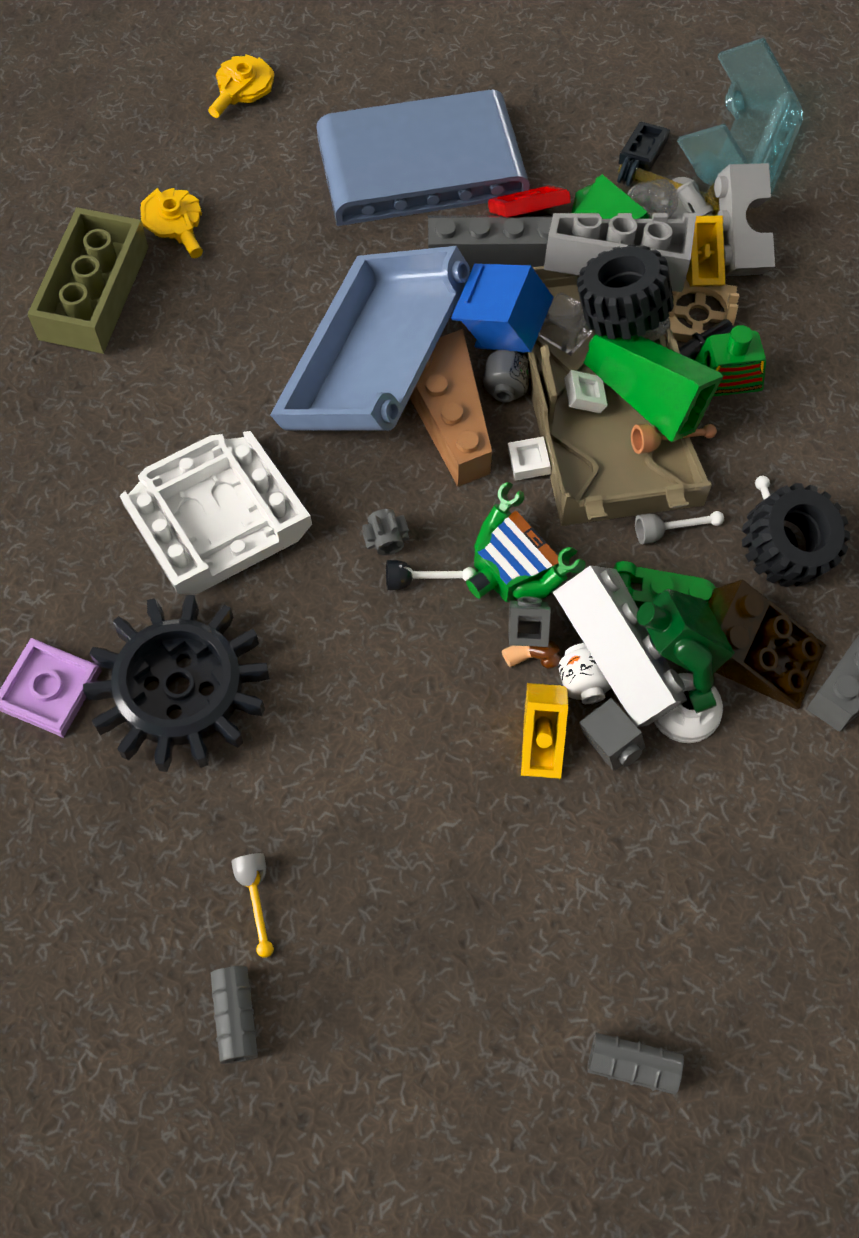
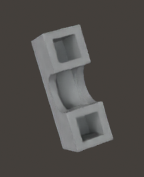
M769 163L729 164L718 174L714 186L715 195L719 198L720 207L717 216H723L725 276L764 274L775 267L773 232L760 233L753 230L747 223L746 210L747 208L759 207L771 198Z

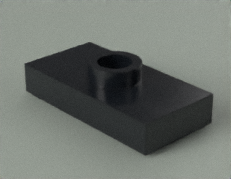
M639 122L622 149L618 164L622 165L628 156L630 161L632 159L633 162L635 160L640 161L638 169L649 172L667 143L670 130L653 124Z

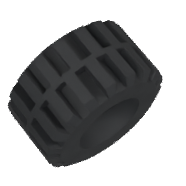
M636 245L614 247L613 250L599 253L597 258H591L587 262V266L583 267L579 272L580 277L577 278V287L585 322H587L590 330H595V333L601 337L607 335L608 339H616L618 337L631 339V336L645 335L646 331L658 328L660 326L659 322H665L669 317V312L673 310L674 298L667 260L665 257H661L659 251L650 250V247H636Z
M795 483L790 487L786 485L772 493L749 512L746 517L749 521L744 523L742 532L747 534L742 539V547L748 548L749 553L745 556L748 562L752 560L757 566L754 570L759 575L764 572L767 574L766 580L771 583L780 580V586L789 587L795 584L797 587L827 573L842 561L840 557L845 555L848 550V546L844 543L850 540V531L845 530L844 526L849 523L847 517H841L839 510L842 509L838 502L833 504L829 500L831 498L829 493L824 491L820 494L818 493V487L809 485L806 488L803 487L802 483ZM784 520L795 524L802 531L806 540V551L796 548L788 540L784 531Z

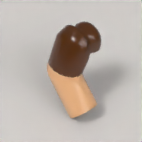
M549 641L548 647L512 645L502 650V655L509 667L532 657L541 659L542 666L550 669L558 666L562 658L559 654L560 648L554 641Z

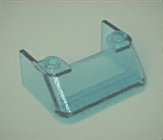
M763 37L719 52L717 56L731 80V85L725 97L726 107L735 118L731 130L729 131L724 123L678 138L677 142L694 167L696 175L706 184L715 186L718 174L729 164L769 163L772 194L803 120L801 104L766 39Z

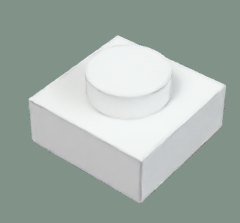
M571 370L564 378L569 407L601 413L608 405L603 380L599 376Z
M544 436L508 443L515 481L551 474V465Z

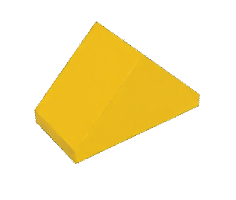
M696 216L691 260L686 275L690 287L726 285L723 216Z

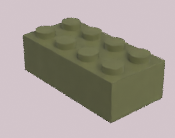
M76 207L27 314L38 340L104 354L149 248L141 220Z

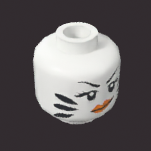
M584 643L577 644L565 651V656L561 658L558 669L563 686L567 688L568 697L582 700L583 704H594L602 701L605 698L604 693L612 687Z

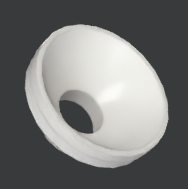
M678 674L685 685L683 692L695 689L693 674ZM714 686L711 688L716 700L714 708L697 714L695 710H689L679 705L654 721L656 727L670 739L682 743H695L707 739L715 732L722 718L723 704L719 692Z

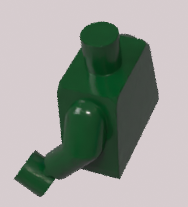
M664 590L654 597L652 603L646 602L641 605L637 612V621L640 625L646 627L657 651L663 657L693 672L695 689L688 691V694L698 714L716 706V700L711 690L714 685V673L735 653L706 600L676 590Z

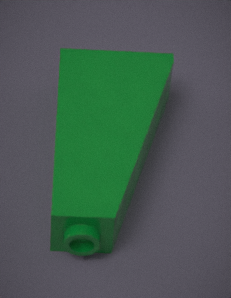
M595 334L589 342V350L583 362L648 422L656 426L657 430L671 442L696 431L723 378V375L718 371L638 335L631 336V339H623V337L608 339L607 335L601 337Z

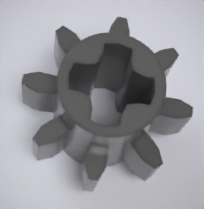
M381 509L373 512L367 519L369 524L362 525L367 549L376 547L379 555L395 554L403 549V540H409V528L405 516L396 517L391 509Z

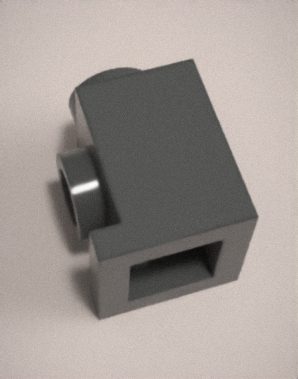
M531 596L520 597L518 601H510L509 645L548 647L551 613L548 602H542L541 599Z

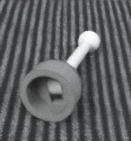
M715 511L706 517L664 522L656 514H641L636 516L635 531L640 544L654 543L663 537L667 529L709 523L719 526L724 522V515L719 511Z

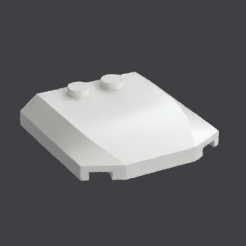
M251 431L243 432L244 437L224 439L223 434L206 437L146 467L138 475L140 482L129 494L124 491L120 495L125 508L178 594H199L298 542L312 525L310 514Z

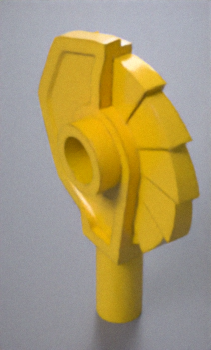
M247 54L245 56L231 57V60L220 64L221 68L216 73L220 96L209 107L208 111L213 117L218 118L230 103L233 105L238 102L252 103L271 92L274 81L273 69L260 57L257 59Z
M157 188L141 202V221L146 229L154 233L155 236L175 238L179 244L183 243L192 258H198L202 255L203 250L195 239L193 232L194 226H198L200 216H202L199 200L195 196L189 194V191L171 188L160 192Z

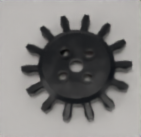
M186 595L182 605L181 619L166 621L163 609L156 599L147 600V614L152 622L151 626L136 632L129 622L118 616L112 622L119 638L126 642L120 653H114L98 647H92L89 653L95 664L112 669L111 680L84 683V694L88 700L114 698L116 706L101 713L91 721L100 735L111 731L124 722L131 727V730L121 740L117 748L121 757L127 761L137 753L142 743L148 739L158 743L154 758L159 771H168L172 762L174 745L189 743L191 745V754L200 768L208 766L209 752L203 742L204 738L218 731L228 743L238 748L243 744V739L238 727L229 721L235 709L257 716H262L264 713L263 700L256 696L241 693L242 683L260 682L270 679L267 663L239 665L237 659L242 654L259 645L257 634L254 629H251L228 641L223 636V633L231 625L234 617L231 608L225 604L215 614L212 621L206 625L196 621L199 609L195 595ZM188 658L192 660L188 667L182 668L178 666L182 659ZM183 677L190 681L188 689L183 693L174 694L168 690L170 682L175 678ZM152 681L159 682L157 689L152 691L146 689L148 683ZM205 686L214 687V692L210 695L204 696L201 694V690ZM172 710H182V714L178 718L171 719L168 717Z

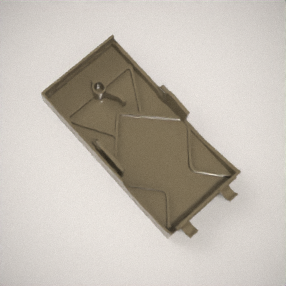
M544 266L533 267L554 298L532 352L522 353L529 360V389L540 437L544 436L551 465V474L549 475L561 526L704 506L712 484L707 479L690 437L680 438L674 442L661 440L660 446L655 451L644 454L635 453L631 443L632 428L639 424H652L604 381L608 405L601 413L569 407L564 378L571 370L596 375L583 363L589 350V342L596 333L595 330H590L587 322H585L577 287V278L580 275L544 270ZM660 322L658 328L648 330L645 335H642V337L680 354L677 340H674L670 328L665 330L666 344Z

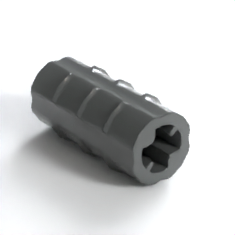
M233 966L212 971L210 973L211 995L214 1003V1020L217 1031L216 1042L218 1043L220 1064H232L258 1058L257 1032L254 1026V1009H252L248 967Z
M596 1032L591 1046L587 1072L607 1077L608 1080L615 1079L627 1082L630 1086L635 1084L650 1088L652 1091L658 1090L676 1095L682 1078L684 1056L680 1053L664 1050L662 1047L656 1048L641 1044L640 1041L636 1043L620 1039L619 1036L612 1037Z

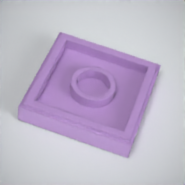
M31 638L0 689V711L64 738L86 699V695L83 692V684L96 681L102 670L97 664Z

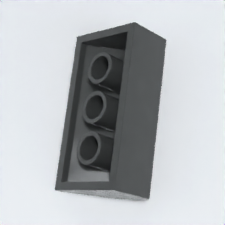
M497 214L428 215V249L457 246L468 263L470 270H472L474 264L544 266L553 214H521L512 217H503Z

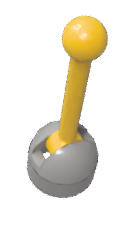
M255 853L237 857L231 863L236 880L241 885L249 887L259 937L257 953L260 957L267 958L272 955L274 947L267 939L257 887L266 875V862L263 853Z

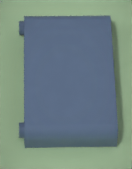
M484 90L329 113L321 117L317 122V138L337 226L488 203L490 198L529 190L530 187L504 97L497 90Z
M449 246L357 256L270 414L276 423L287 431L392 430L396 426L470 275V267L458 247Z

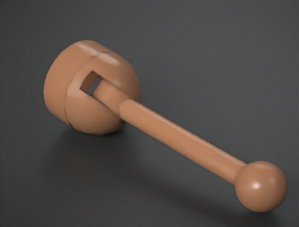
M639 424L632 428L631 443L637 454L653 452L660 446L661 440H668L654 425ZM707 424L702 429H696L694 433L683 438L696 436L713 438L717 433V429L714 425Z

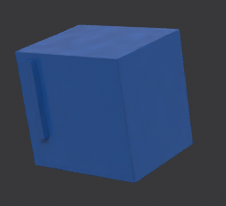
M474 264L451 319L453 321H462L476 338L475 348L532 352L554 297L531 265Z

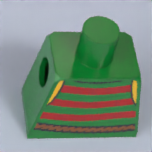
M738 325L732 329L731 333L711 335L706 339L694 361L710 367L723 375L714 396L763 391L766 356L758 332L752 331L747 326Z

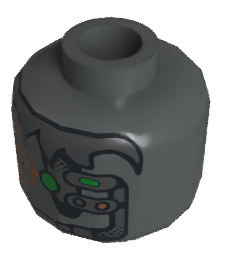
M498 350L491 353L487 358L483 377V387L486 392L500 402H510L524 396L528 390L530 379L528 358L518 351Z

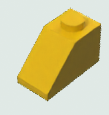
M527 683L521 776L561 779L568 715V693L565 686Z

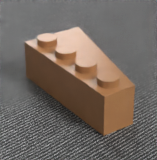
M461 329L439 338L410 396L457 487L489 475L492 460L491 444L464 332Z

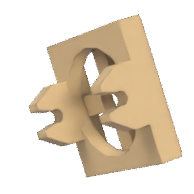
M685 279L682 292L672 291L674 306L673 310L669 312L668 319L663 322L662 331L665 339H667L665 330L670 328L674 340L687 342L692 339V334L696 332L701 334L706 331L703 330V326L708 325L710 322L719 323L724 319H728L734 325L739 294L736 293L737 286L690 287L687 279ZM688 293L695 294L694 303L689 304L687 307L676 305L677 300L681 296ZM706 295L713 296L719 300L725 312L711 310L710 306L705 304ZM694 308L703 309L707 312L708 318L703 321L694 320L690 317L689 311ZM677 317L685 318L687 323L692 325V328H688L679 322Z

